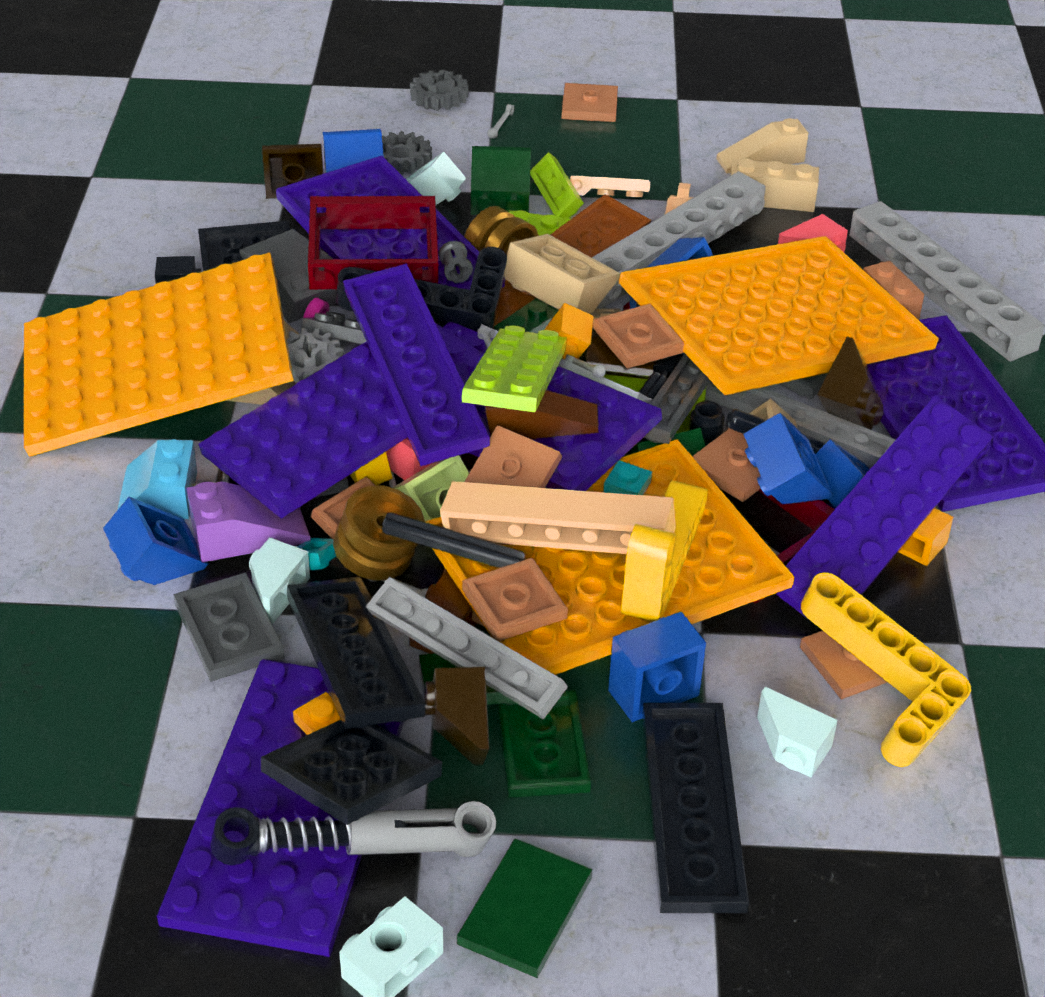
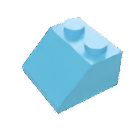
M157 440L133 460L126 468L118 509L130 496L183 519H189L190 511L186 488L195 486L197 477L193 440Z

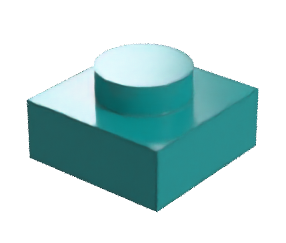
M619 460L605 480L603 492L643 495L651 483L652 471Z
M310 538V541L297 546V548L308 551L309 570L323 569L330 564L329 561L337 557L333 546L334 539Z

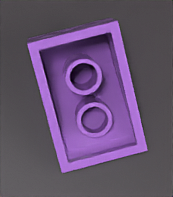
M223 481L216 483L202 482L196 486L186 488L191 524L201 562L251 554L255 550L260 549L269 537L292 546L310 541V535L300 507L281 519L240 485Z

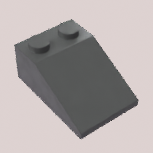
M294 229L240 250V255L244 260L253 255L271 253L275 266L282 313L289 324L303 318L307 306L314 298L328 302L329 307L337 304V289L309 290V240ZM320 249V259H332L331 256ZM320 267L319 271H324V267Z

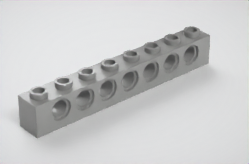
M738 171L592 258L621 273L646 268L680 238L705 237L707 243H710L762 211L765 204L764 194L766 186ZM619 280L597 306L599 309L627 294V291L619 284Z
M882 201L853 211L849 236L882 262L891 261L929 299L1009 362L1039 350L1045 324Z

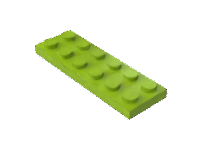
M520 326L500 328L464 385L462 402L536 412L565 353L567 337H561L557 332L551 330L531 333L525 332V329Z

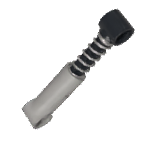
M476 801L466 802L459 808L375 810L348 825L339 820H333L330 816L326 817L324 821H318L313 816L309 821H303L297 817L294 821L287 822L282 817L279 822H272L269 818L261 820L245 808L234 807L225 810L216 819L210 846L216 859L227 865L242 864L250 856H257L261 851L264 853L269 849H273L276 853L278 848H288L290 852L293 851V848H304L307 852L308 847H319L320 851L324 847H334L337 851L339 846H346L348 855L454 852L462 857H473L484 850L496 828V819L494 813L487 805ZM470 824L474 826L479 834L473 835L466 832L463 825ZM228 831H238L245 839L240 842H232L224 834Z

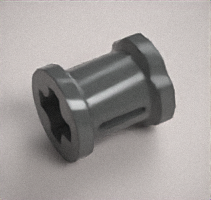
M458 241L447 242L439 250V259L445 265L444 274L447 280L454 283L466 281L473 272L470 260L466 259L467 249L464 244ZM451 250H454L456 257H452ZM456 266H459L460 274L457 273Z

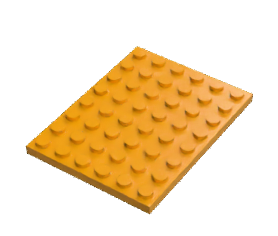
M826 236L621 272L619 284L640 306L651 304L684 341L683 352L724 395L828 373L847 336L854 339L866 364L933 350L936 348L939 340L935 334Z
M271 253L253 255L242 261L222 264L214 269L200 273H190L179 279L159 282L148 288L137 291L131 290L120 296L106 300L100 299L92 304L78 308H68L61 313L47 317H37L24 323V448L28 456H34L294 381L277 277Z
M678 439L670 441L669 444L664 443L620 459V461L652 471L651 483L643 494L645 496L664 497L671 480L708 489L707 501L701 521L663 617L682 612L689 622L694 624L792 588L794 582L793 574ZM617 462L586 491L603 492L604 482ZM441 517L425 521L426 523L443 527ZM500 544L523 551L526 554V559L533 558L568 608L566 619L499 641L554 675L611 655L612 639L614 636L626 630H633L651 623V621L621 613L627 554ZM432 548L490 634L463 592L462 585L465 579L499 568Z

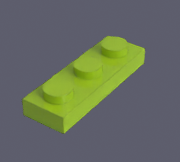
M548 152L530 170L531 177L555 216L570 218L584 204L558 160L551 153Z

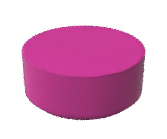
M314 298L307 306L303 318L315 317V312L326 314L330 309L328 302Z

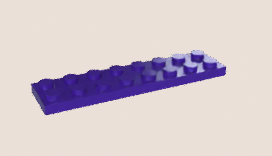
M403 264L344 280L343 285L347 298L420 466L489 447V434L475 405L462 402V391L465 384L408 265Z
M934 395L786 565L787 569L794 576L792 588L775 594L805 616L801 610V601L813 578L819 573L826 572L839 577L862 595L985 449L993 436Z

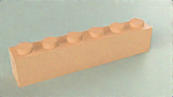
M452 481L440 509L443 528L493 543L627 554L629 539L635 524L674 533L676 528L674 499L672 497Z

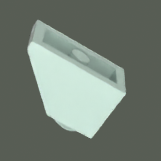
M442 152L406 178L422 196H435L436 205L445 199L450 202L461 192L459 187L466 179L445 152Z
M269 537L260 549L253 552L249 561L253 588L271 624H273L289 605L287 585L306 583L310 579L308 551Z
M764 687L761 691L757 719L774 760L784 764L791 770L812 777L832 747L838 720L770 688Z

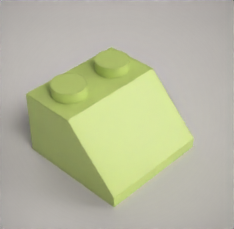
M458 455L432 463L393 488L411 497L420 507L424 520L428 521L441 517L440 509L452 481L464 482L469 472Z

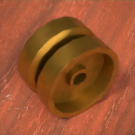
M499 206L488 207L481 211L472 220L464 235L479 252L486 247H497L503 250L506 255L511 242L539 236L536 227L519 217H515Z
M384 485L367 486L355 491L346 503L342 519L335 532L333 546L337 558L345 568L357 576L374 581L387 580L389 577L393 579L402 575L410 565L418 544L387 535L382 531L383 520L387 513L390 512L425 522L420 507L411 497L398 489Z

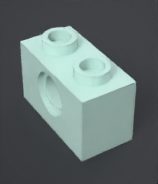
M403 897L393 907L389 906L383 909L376 917L374 923L361 934H355L345 942L340 951L341 977L363 997H395L443 954V927L408 898ZM385 949H395L392 951H384Z

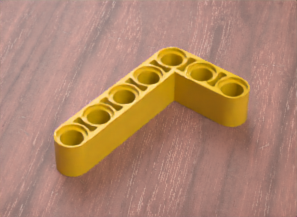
M674 480L670 481L664 497H672L674 499L676 521L674 533L635 524L627 548L621 604L622 614L651 622L663 617L701 521L707 501L708 489Z
M819 573L813 578L801 601V610L810 621L912 701L908 708L896 719L881 743V753L889 763L898 767L909 766L955 717L971 692V685L962 673L839 577L831 573Z

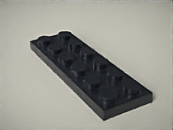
M360 576L287 585V599L345 729L354 727L364 728L374 724L394 721L404 722L408 719L425 717L426 703L384 621L372 615L366 608V605L372 598Z
M643 703L642 715L660 913H747L749 900L723 703Z

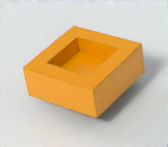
M327 692L293 711L294 722L306 735L341 720L332 698Z

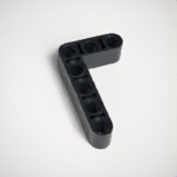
M486 247L480 250L470 290L414 279L434 322L441 327L445 326L448 322H454L476 332L481 324L493 329L504 280L507 255L497 247ZM357 267L342 269L338 274L337 304L342 309L354 312L345 293L343 281L377 271Z

